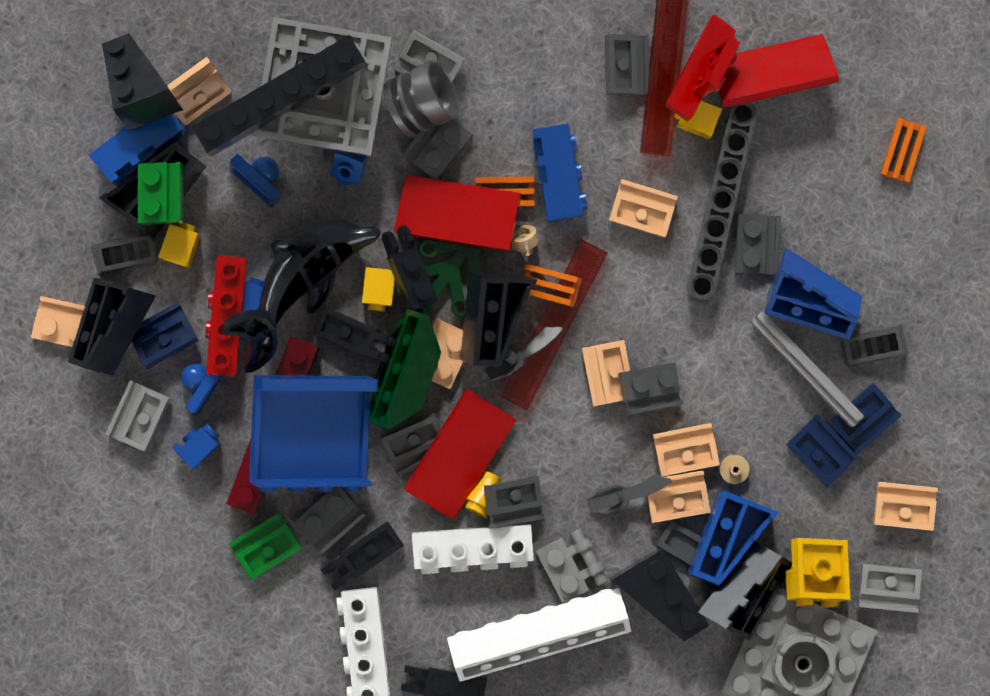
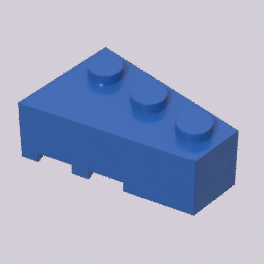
M171 114L129 131L123 126L119 133L103 143L88 156L111 183L119 186L126 177H131L138 172V164L147 163L188 131Z
M569 123L533 129L532 139L547 223L582 217L583 210L588 209L585 192L579 191L578 181L582 180L580 163H575L573 152L577 151L575 135L570 134Z
M786 248L769 288L764 313L849 340L859 319L862 296Z
M718 491L686 575L711 585H720L779 512L727 491Z

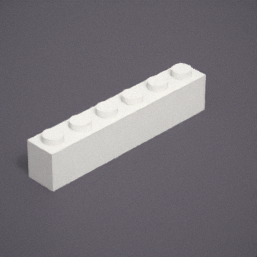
M616 588L612 590L604 589L595 595L585 598L577 597L571 599L568 603L558 606H546L540 611L527 615L518 614L512 617V619L503 622H491L482 628L472 631H460L454 636L448 637L447 640L454 667L461 682L632 631L620 590Z

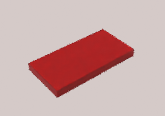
M823 34L735 53L737 59L726 70L724 74L726 81L717 92L722 107L726 108L838 83L839 75Z
M405 175L394 232L397 234V228L406 225L413 237L510 252L522 195L518 192Z
M466 388L403 489L454 520L516 422V419Z

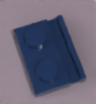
M179 302L144 320L132 339V343L146 369L153 367L199 341Z
M871 383L851 401L863 414V419L856 426L850 427L838 414L833 416L828 423L846 444L851 447L853 452L858 454L902 415L874 383Z
M818 414L785 444L825 487L833 483L859 458Z

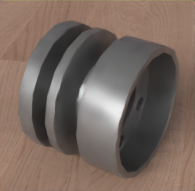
M428 61L413 68L411 75L409 73H402L398 77L387 80L384 84V95L389 112L398 128L408 137H415L421 131L430 130L433 124L442 125L457 118L459 115V102L453 83L446 71L436 61Z

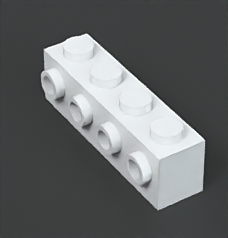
M531 524L510 525L500 528L479 527L412 533L414 569H421V574L439 573V568L451 567V572L469 571L468 565H480V570L498 569V563H510V568L527 567L528 561H534Z
M378 586L343 590L341 592L342 597L337 598L338 615H344L345 627H340L341 644L347 645L348 657H343L345 675L350 674L352 685L347 687V696H390Z

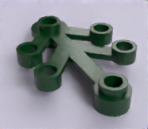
M425 240L420 245V252L426 258H432L440 252L456 251L450 261L427 264L424 267L428 276L439 275L432 284L437 298L450 281L453 299L451 311L456 316H464L465 310L462 313H457L454 310V305L457 302H463L466 306L459 267L467 258L470 272H481L478 254L484 248L474 246L469 248L461 244ZM428 243L435 247L432 254H426L423 251V247ZM433 304L420 308L429 318L431 316L429 309Z

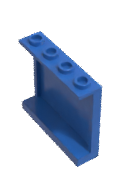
M254 375L249 483L259 487L258 491L276 492L277 487H287V490L292 492H304L305 487H316L317 491L323 492L334 491V487H344L346 491H362V486H372V482L366 479L368 420L370 415L371 392H377L378 380L369 376Z

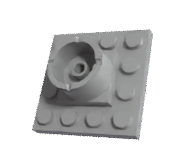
M273 17L261 86L348 35L351 36L367 66L330 87L327 94L316 95L253 132V136L372 157L392 37Z
M779 588L750 641L743 638L721 692L729 696H850L877 634V630L830 609L822 608L821 605L814 603V606L797 607L796 601L787 600V591ZM805 658L806 665L803 668H798V661Z

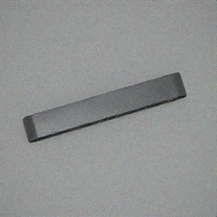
M752 102L732 106L727 114L687 284L688 294L697 301L710 298L716 290L757 116V110ZM737 108L746 109L749 113V120L746 122L738 121L735 118L734 111ZM732 136L740 138L743 143L742 149L739 151L731 150L728 146V138ZM722 166H733L736 171L735 178L732 180L725 179L721 174ZM723 193L728 197L729 205L727 208L722 209L715 205L714 197L716 194ZM717 222L721 225L722 234L720 237L710 236L707 231L709 223ZM708 250L715 254L716 261L713 266H706L701 262L700 255L703 251ZM703 279L708 283L709 291L706 295H699L695 292L694 282L696 280Z

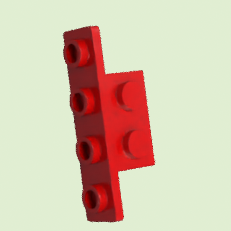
M712 15L709 18L665 104L666 107L685 121L693 118L704 96L712 91L717 92L721 89L726 81V77H724L726 70L737 59L735 53L740 42L733 37L736 31L716 15Z
M218 255L216 258L214 290L209 292L208 309H212L211 321H207L205 338L209 339L207 374L236 376L240 336H226L222 331V325L225 320L232 315L242 312L247 265V259L244 257Z

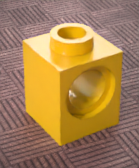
M701 101L693 118L689 121H685L675 113L674 118L679 120L676 127L710 139L722 108Z
M184 222L178 223V226L169 224L158 258L190 269L201 235L195 232L196 227Z
M366 267L362 303L368 304V310L385 312L386 307H393L396 280L392 270Z

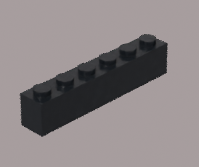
M348 35L192 126V129L206 153L212 157L367 65L351 36Z

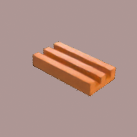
M897 118L880 175L905 183L910 182L927 126ZM906 127V133L894 171H889L901 128ZM913 130L918 131L905 173L901 175L900 171Z
M475 177V186L480 187L481 184H528V188L499 190L528 195V200H521L519 207L535 206L534 177Z
M525 263V276L533 278L534 272L573 283L572 288L537 279L535 284L570 294L569 299L532 289L529 296L574 307L582 281L581 278Z

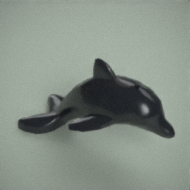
M345 219L327 220L315 224L298 234L274 241L271 244L275 259L263 283L259 309L247 310L232 315L222 325V331L226 336H241L250 340L248 353L243 362L245 373L260 369L273 357L278 344L275 328L285 312L301 296L308 292L307 313L313 314L322 306L334 287L335 275L342 263L351 255L375 242L381 235V231L378 228L359 227Z

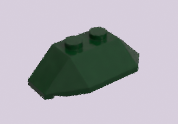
M409 309L405 311L403 319L397 323L390 334V337L397 339L395 347L386 345L384 353L388 354L391 360L389 364L380 362L375 377L378 380L377 392H371L370 396L371 413L368 422L389 430L423 408L441 355V349L429 316Z

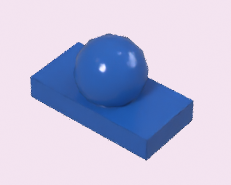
M238 153L230 160L229 170L269 207L273 208L281 196V192L272 185L279 176V167L275 160L269 157H259L250 165Z
M200 364L187 366L182 372L181 382L183 387L187 391L194 393L185 408L194 414L200 413L223 378V375L207 374L206 368Z

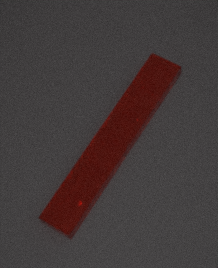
M656 0L648 88L640 153L671 157L675 113L666 107L665 104L680 76L688 0Z
M581 239L564 274L582 279L574 307L550 301L530 341L545 327H562L563 331L545 348L524 359L525 365L513 372L501 398L528 410L608 252ZM560 280L559 285L572 288L573 283ZM557 290L553 294L554 296L569 299L570 296L568 293Z

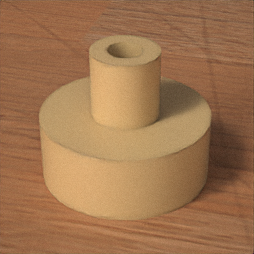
M531 225L516 227L511 249L521 252L522 256L531 255L533 253L532 248L539 242L536 228Z
M728 455L719 465L720 476L727 483H742L749 475V464L740 455Z

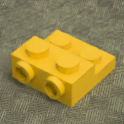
M791 539L792 569L786 570L787 600L796 601L797 607L814 606V601L821 602L822 608L839 607V602L851 600L848 540Z

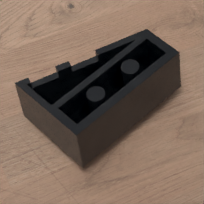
M129 33L102 43L113 110L128 131L183 110Z
M175 142L147 162L183 163V198L206 168L201 161ZM138 172L131 177H126L115 189L99 197V199L152 237H155L164 225H141L138 223Z
M469 272L461 361L473 366L501 367L514 337L516 323L520 314H523L526 305L524 304L531 288L535 287L537 279L525 275Z
M94 277L68 363L113 376L156 296Z
M754 541L698 613L750 641L785 579L786 570H790L792 562Z
M660 547L610 577L615 584L683 641L709 626L704 616L698 613L700 609L664 550Z

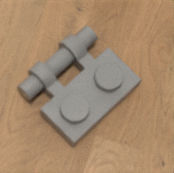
M581 528L570 533L575 544L569 547L566 546L561 537L536 550L563 604L589 591L584 579L592 576L597 586L608 581L602 571L605 569L602 562L597 561L590 548L592 543L589 537L585 538ZM579 552L587 566L579 571L572 558V555Z

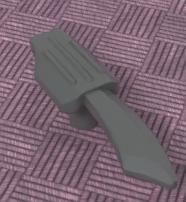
M545 327L533 340L519 350L515 346H509L501 367L488 366L485 368L490 380L493 382L497 379L505 378L523 367L526 363L525 358L549 345L563 331V328Z
M655 474L644 482L628 489L617 484L597 490L595 495L587 500L591 512H599L605 515L626 509L629 504L628 500L653 494L670 484L672 480Z

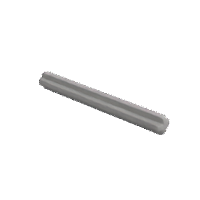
M761 312L753 319L752 325L850 427L856 426L863 419V414L766 313Z

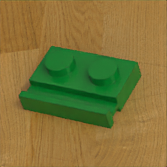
M183 163L138 164V223L141 225L183 223Z
M280 512L229 543V546L236 554L251 580L302 549L301 544Z

